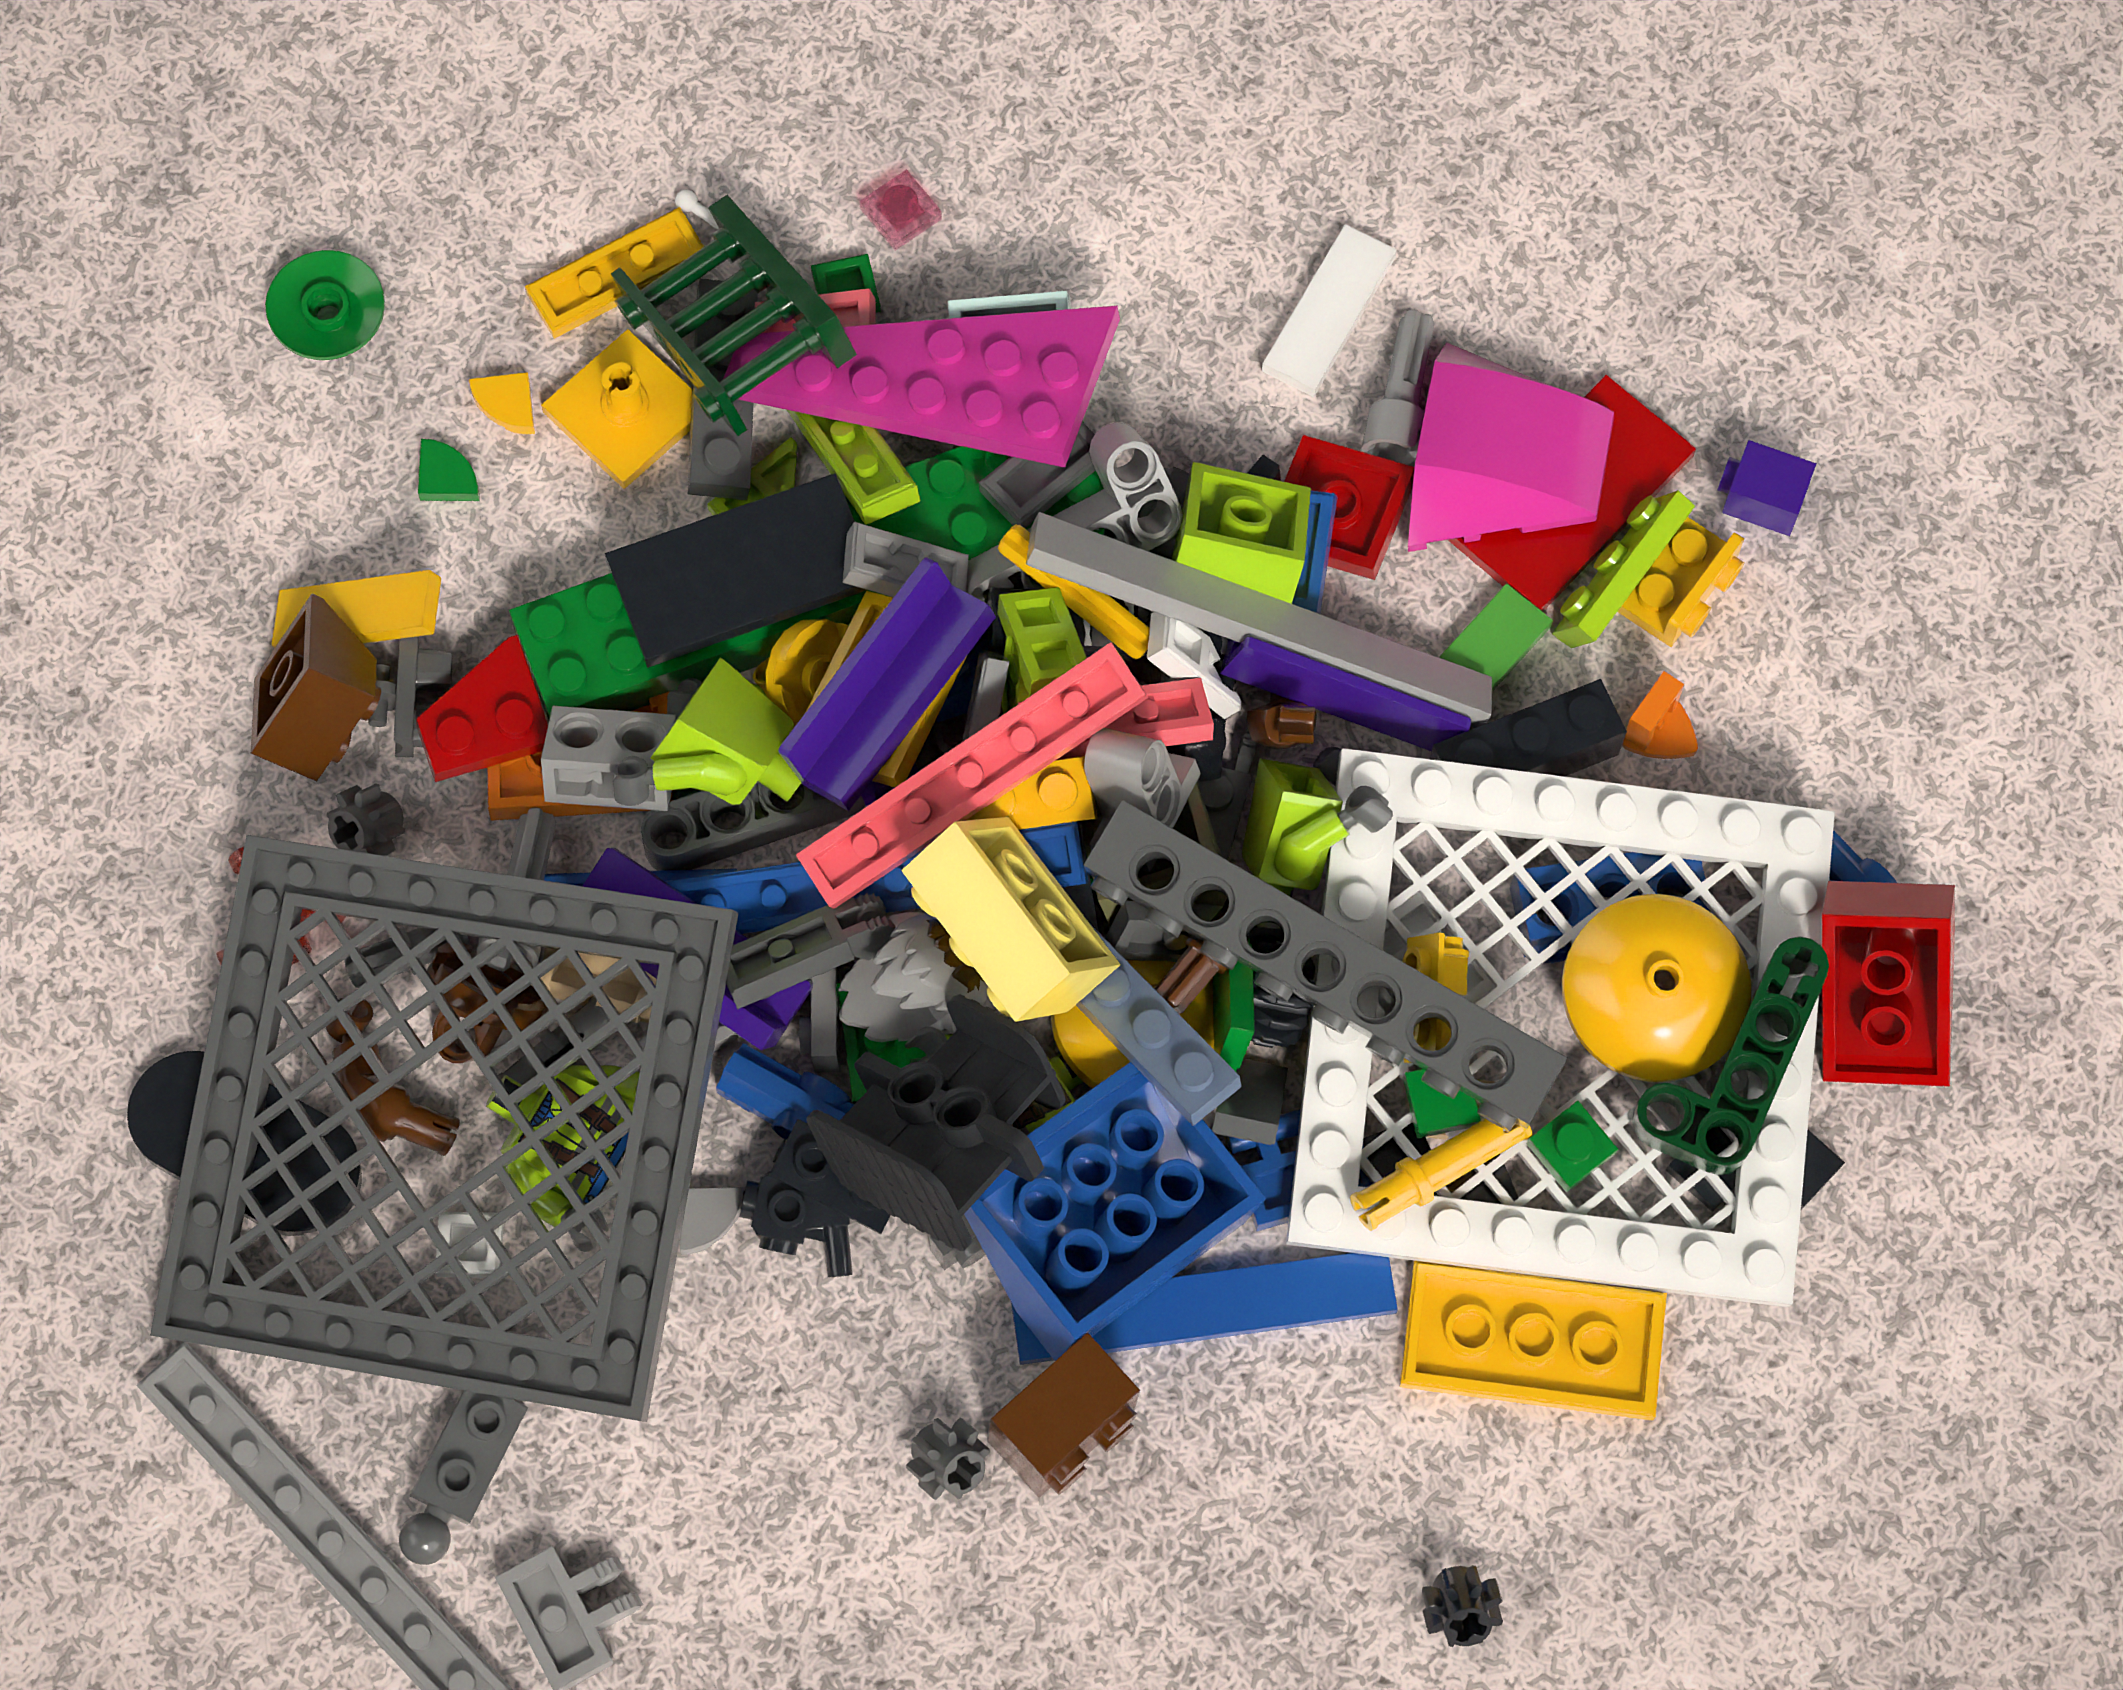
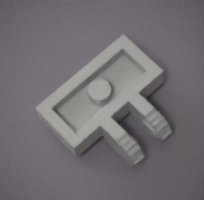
M551 1546L495 1577L553 1690H568L614 1665L598 1631L635 1613L641 1608L643 1603L637 1592H630L629 1594H622L614 1598L608 1604L588 1614L580 1595L586 1594L599 1586L608 1585L616 1580L622 1571L625 1570L618 1557L605 1559L570 1578L554 1547Z

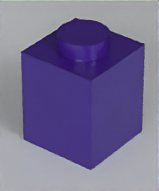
M1748 440L1741 460L1729 457L1717 491L1728 494L1722 513L1790 537L1817 463Z

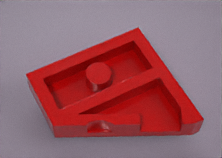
M518 635L508 637L416 719V727L435 782L543 752L548 723Z

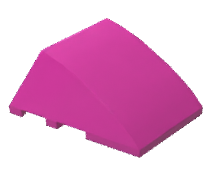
M1446 342L1434 361L1415 460L1408 552L1427 549V543L1454 538L1463 537L1464 543L1479 541L1481 534L1515 528H1518L1522 533L1596 521L1614 412L1589 399L1551 386Z

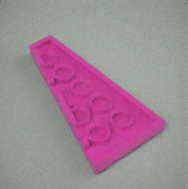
M1118 305L843 327L857 354L855 357L839 368H836L821 350L814 355L807 351L738 400L1065 468L1120 321ZM793 331L761 333L734 352L723 379Z

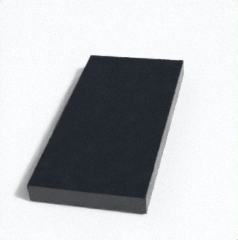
M836 473L605 553L607 565L647 668L867 591V589L843 583L846 536L855 521Z

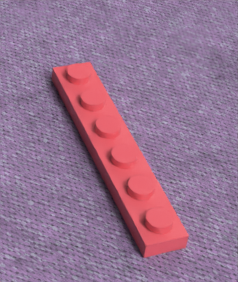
M1110 642L797 853L796 856L828 906L835 909L929 846L954 822L966 821L1146 700L1148 696L1114 645Z

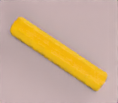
M1017 524L1008 530L998 545V550L1002 555L1045 589L1059 587L1066 606L1130 657L1135 659L1142 657L1148 649L1150 628L1107 594L1026 565L1030 532Z

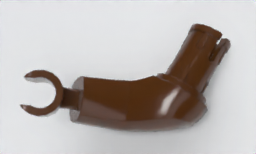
M1270 693V703L1266 704V706L1247 711L1248 730L1252 741L1276 750L1296 747L1302 743H1314L1313 733L1317 720L1315 706H1308L1304 703L1295 702Z
M365 999L357 1004L352 1015L349 1014L361 1033L364 1032L374 1015L372 1006ZM338 1018L326 1026L328 1034L334 1040L342 1043L332 1051L334 1060L354 1046L355 1043ZM375 1044L371 1048L382 1063L378 1045ZM360 1055L336 1073L337 1078L352 1100L379 1081L363 1055ZM399 1084L393 1085L359 1110L379 1141L393 1140L397 1136L433 1150L441 1156L447 1155L456 1139L457 1134L452 1133L451 1130L457 1131L460 1126L459 1118L450 1117L410 1101L409 1093H406L405 1087Z

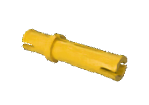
M1483 1119L1414 1160L1411 1157H1406L1395 1164V1172L1362 1191L1351 1194L1350 1202L1354 1211L1360 1208L1364 1210L1379 1201L1377 1206L1358 1216L1361 1223L1368 1230L1373 1231L1378 1225L1411 1205L1417 1204L1421 1207L1433 1201L1435 1191L1519 1142L1528 1140L1532 1136L1531 1127L1529 1125L1528 1129H1525L1515 1124L1509 1132L1503 1131L1502 1128Z

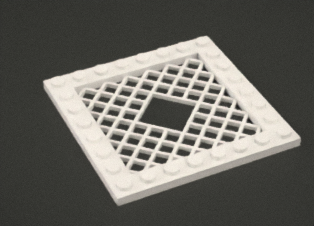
M1342 748L1339 754L1335 791L1343 801L1341 811L1345 809L1348 797L1356 788L1369 786L1377 790L1389 801L1388 807L1393 811V817L1385 827L1375 833H1371L1357 821L1348 828L1349 836L1330 847L1322 915L1381 950L1384 947L1387 922L1406 945L1393 955V957L1402 961L1407 951V938L1413 936L1393 911L1419 893L1439 917L1437 922L1419 936L1438 933L1447 927L1454 937L1463 938V948L1469 950L1468 965L1474 961L1495 986L1494 990L1476 1003V1005L1483 1009L1569 942L1572 945L1579 932L1600 911L1627 898L1636 890L1641 895L1655 894L1646 882L1670 863L1692 889L1683 899L1693 902L1699 897L1711 913L1720 919L1731 931L1742 951L1749 958L1746 960L1749 970L1754 967L1752 998L1769 960L1781 943L1789 938L1801 936L1812 939L1822 946V911L1830 874L1835 811ZM1397 822L1416 824L1413 829L1395 842ZM1436 827L1478 832V834L1455 851ZM1425 832L1446 859L1420 877L1400 850ZM1498 835L1541 841L1516 859ZM1487 840L1506 863L1507 867L1482 885L1463 862L1462 858ZM1559 843L1602 849L1578 867ZM1548 848L1569 875L1544 893L1523 866ZM1621 851L1664 857L1640 875ZM1610 856L1630 880V883L1606 901L1585 874L1606 857ZM1683 859L1725 865L1701 882ZM1394 862L1412 885L1388 903L1392 863ZM1453 866L1474 893L1448 912L1427 885ZM1745 867L1763 869L1762 887L1758 885ZM1732 871L1754 898L1732 916H1729L1708 889ZM1514 874L1536 901L1510 920L1489 893ZM1576 882L1597 909L1572 928L1551 900ZM1480 900L1501 925V928L1476 946L1455 919ZM1760 905L1755 948L1736 923ZM1542 908L1562 932L1563 936L1538 954L1517 927ZM1506 935H1509L1529 962L1504 981L1483 953ZM1317 954L1315 983L1316 986H1326L1337 978L1340 966L1333 957L1327 954ZM1794 959L1791 965L1787 966L1790 968V972L1780 995L1791 999L1799 981L1806 975L1803 973L1805 962L1800 959ZM1665 970L1656 971L1654 974L1656 986L1660 985L1665 991L1672 990L1674 983L1669 979L1671 974ZM1379 986L1365 989L1358 999L1359 1009L1370 1018H1376ZM1385 988L1386 991L1395 1001L1393 994L1387 988ZM1819 996L1754 1146L1741 1166L1736 1169L1734 1195L1718 1175L1705 1172L1697 1168V1172L1673 1190L1651 1163L1662 1152L1652 1149L1645 1155L1623 1128L1632 1120L1636 1105L1617 1120L1596 1095L1595 1091L1618 1074L1608 1069L1555 1112L1544 1100L1539 1111L1545 1120L1532 1130L1533 1136L1576 1101L1582 1103L1586 1099L1608 1126L1604 1130L1606 1135L1611 1137L1614 1134L1636 1161V1163L1612 1182L1600 1168L1592 1172L1590 1175L1602 1190L1578 1209L1575 1208L1554 1182L1556 1179L1552 1174L1546 1172L1526 1147L1528 1140H1523L1507 1149L1487 1166L1483 1163L1474 1168L1477 1174L1452 1194L1444 1186L1436 1191L1439 1196H1434L1433 1201L1421 1207L1413 1204L1378 1225L1373 1231L1368 1230L1361 1223L1358 1216L1377 1206L1379 1201L1364 1210L1360 1208L1357 1211H1354L1350 1202L1351 1194L1367 1188L1358 1186L1360 1168L1373 1184L1383 1179L1367 1157L1391 1138L1396 1141L1408 1157L1415 1160L1421 1156L1402 1132L1405 1127L1413 1122L1411 1111L1395 1123L1375 1099L1374 1095L1398 1076L1403 1080L1404 1074L1410 1072L1408 1068L1413 1063H1404L1403 1060L1398 1067L1389 1063L1393 1069L1369 1087L1372 1052L1366 1049L1365 1046L1370 1038L1350 1026H1347L1344 1033L1340 1034L1311 1017L1286 1244L1789 1307L1793 1305ZM1768 1013L1756 1018L1757 1031L1766 1040L1777 1042L1787 1038V1025L1779 1016ZM1488 1050L1470 1064L1469 1069L1473 1075L1496 1057L1507 1071L1506 1062L1500 1054ZM1727 1051V1053L1720 1058V1060L1723 1063L1725 1062L1729 1051ZM1747 1070L1737 1071L1732 1074L1737 1079V1082L1732 1085L1736 1094L1743 1089V1098L1755 1099L1763 1095V1083L1758 1075ZM1623 1076L1641 1098L1647 1090L1643 1082ZM1694 1076L1664 1082L1676 1085L1682 1080L1690 1091L1708 1099L1710 1097ZM1654 1102L1648 1106L1667 1131L1678 1127L1659 1102ZM1368 1106L1386 1131L1362 1149L1366 1107ZM1720 1127L1732 1144L1717 1156L1729 1157L1738 1150V1139L1733 1132ZM1467 1129L1447 1132L1445 1134L1451 1139ZM1518 1154L1539 1182L1517 1200L1513 1201L1492 1173ZM1642 1169L1664 1198L1639 1217L1617 1189ZM1705 1177L1727 1205L1704 1224H1701L1681 1200L1680 1196ZM1484 1181L1501 1204L1463 1200L1460 1198ZM1546 1188L1564 1212L1523 1206ZM1608 1196L1627 1220L1585 1214ZM1671 1204L1689 1228L1647 1222ZM1732 1213L1731 1233L1710 1231Z

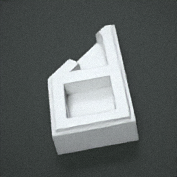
M1157 612L1151 613L1147 659L1175 681L1201 678L1209 708L1223 719L1240 711L1241 700L1237 692H1233L1222 683L1213 663L1220 660V657L1210 637L1193 625Z

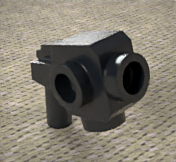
M770 1171L761 1176L759 1182L747 1180L739 1217L750 1219V1225L755 1233L761 1235L759 1248L796 1255L798 1244H803L804 1238L822 1241L825 1246L827 1276L841 1277L853 1275L848 1232L850 1219L768 1176Z

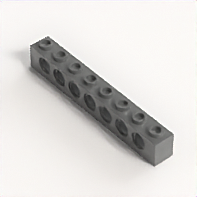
M1124 800L1121 801L1083 865L1087 873L1095 878L1090 887L1100 895L1120 906L1124 905L1127 898L1149 909L1145 920L1175 938H1178L1182 929L1204 941L1199 951L1213 961L1230 970H1233L1237 961L1259 973L1254 983L1260 988L1285 1002H1288L1292 993L1314 1005L1310 1016L1340 1034L1344 1033L1347 1026L1352 1027L1370 1038L1365 1046L1370 1052L1397 1067L1403 1058L1425 1070L1421 1081L1452 1099L1456 1097L1459 1090L1481 1103L1477 1113L1506 1131L1510 1132L1515 1123L1528 1129L1566 1064L1568 1057ZM1153 859L1166 860L1174 867V875L1171 882L1158 890L1148 889L1139 882L1141 868L1145 863ZM1210 890L1223 893L1229 900V908L1226 914L1221 919L1213 922L1203 921L1193 912L1194 902L1197 897ZM1263 922L1274 923L1284 932V941L1280 948L1269 954L1258 953L1248 944L1250 931L1256 925ZM1327 954L1338 962L1340 971L1332 983L1326 986H1316L1309 983L1303 976V967L1306 961L1314 955ZM1372 986L1387 988L1393 994L1396 1001L1393 1010L1387 1016L1377 1019L1363 1014L1358 1007V999L1365 989ZM1437 1018L1447 1024L1451 1032V1038L1444 1048L1437 1051H1428L1416 1043L1413 1032L1422 1020ZM1483 1050H1491L1500 1054L1507 1066V1072L1504 1077L1491 1084L1476 1080L1469 1069V1062L1476 1053Z

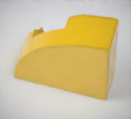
M528 372L469 379L472 396L477 407L490 420L505 427L510 432L535 434Z

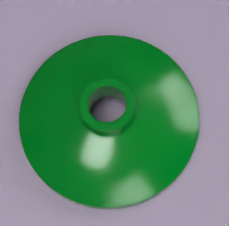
M321 250L297 257L278 272L267 292L265 303L266 316L272 333L289 351L307 359L333 360L358 351L373 338L383 320L385 297L377 275L364 261L345 252ZM326 306H333L339 310L338 314L330 319L322 320L317 317L318 312Z

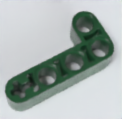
M1800 936L1787 939L1775 950L1761 977L1709 1099L1670 1083L1655 1084L1643 1093L1634 1109L1632 1118L1634 1132L1640 1141L1653 1149L1716 1175L1729 1174L1741 1166L1754 1146L1827 977L1829 969L1828 957L1820 944L1812 939ZM1794 959H1800L1806 963L1803 972L1806 975L1801 978L1790 999L1787 996L1780 995V992L1789 976L1790 968L1787 966H1790ZM1768 1013L1779 1016L1787 1025V1038L1777 1042L1766 1040L1757 1031L1756 1018ZM1742 1070L1755 1073L1763 1083V1095L1755 1099L1742 1098L1732 1088L1731 1075ZM1660 1101L1671 1104L1679 1113V1126L1669 1131L1658 1130L1647 1119V1107L1654 1102ZM1717 1127L1730 1130L1738 1139V1153L1729 1157L1717 1156L1707 1146L1706 1132Z

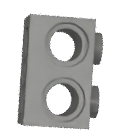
M553 706L541 756L545 802L668 811L672 790L658 791L655 785H649L650 793L646 801L635 806H626L615 801L613 780L618 776V765L628 756L641 757L646 761L648 767H653L654 761L650 758L675 723L676 715Z

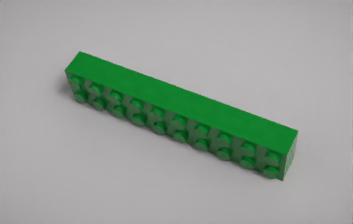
M960 446L905 466L904 468L917 485L921 501L869 523L867 526L966 554L969 561L999 545L1001 539L1012 527L1011 523L979 491V482L1011 456ZM1094 471L1044 512V514L1054 516L1103 490L1104 487L1097 472ZM846 498L854 521L860 524H864V522L857 514L849 500ZM1033 521L1030 525H1028L1025 529L1027 530V529L1031 528L1032 525H1033V523H1034V521ZM1104 528L1095 529L1093 532L1103 535ZM611 573L509 610L515 635H518L532 679L548 720H550L553 706L633 711L650 705L649 698L678 690L679 684L688 678H695L703 682L720 658L729 663L739 673L758 667L770 657L772 648L783 632L801 620L828 619L834 623H844L849 626L866 591L649 668L645 664Z

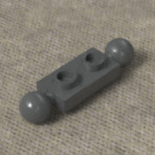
M463 1390L410 1494V1497L426 1504L427 1507L424 1513L413 1515L401 1527L399 1546L408 1560L419 1565H429L445 1556L451 1543V1534L447 1525L450 1517L466 1525L471 1522L528 1409L527 1406L510 1398Z

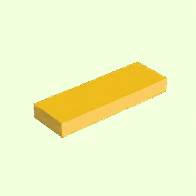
M678 207L526 285L525 291L555 339L617 307L614 300L622 296V293L611 273L619 267L641 290L703 248L704 245L681 208Z
M431 570L279 590L271 646L274 648L277 646L311 594L323 598L362 643L433 635L441 577Z

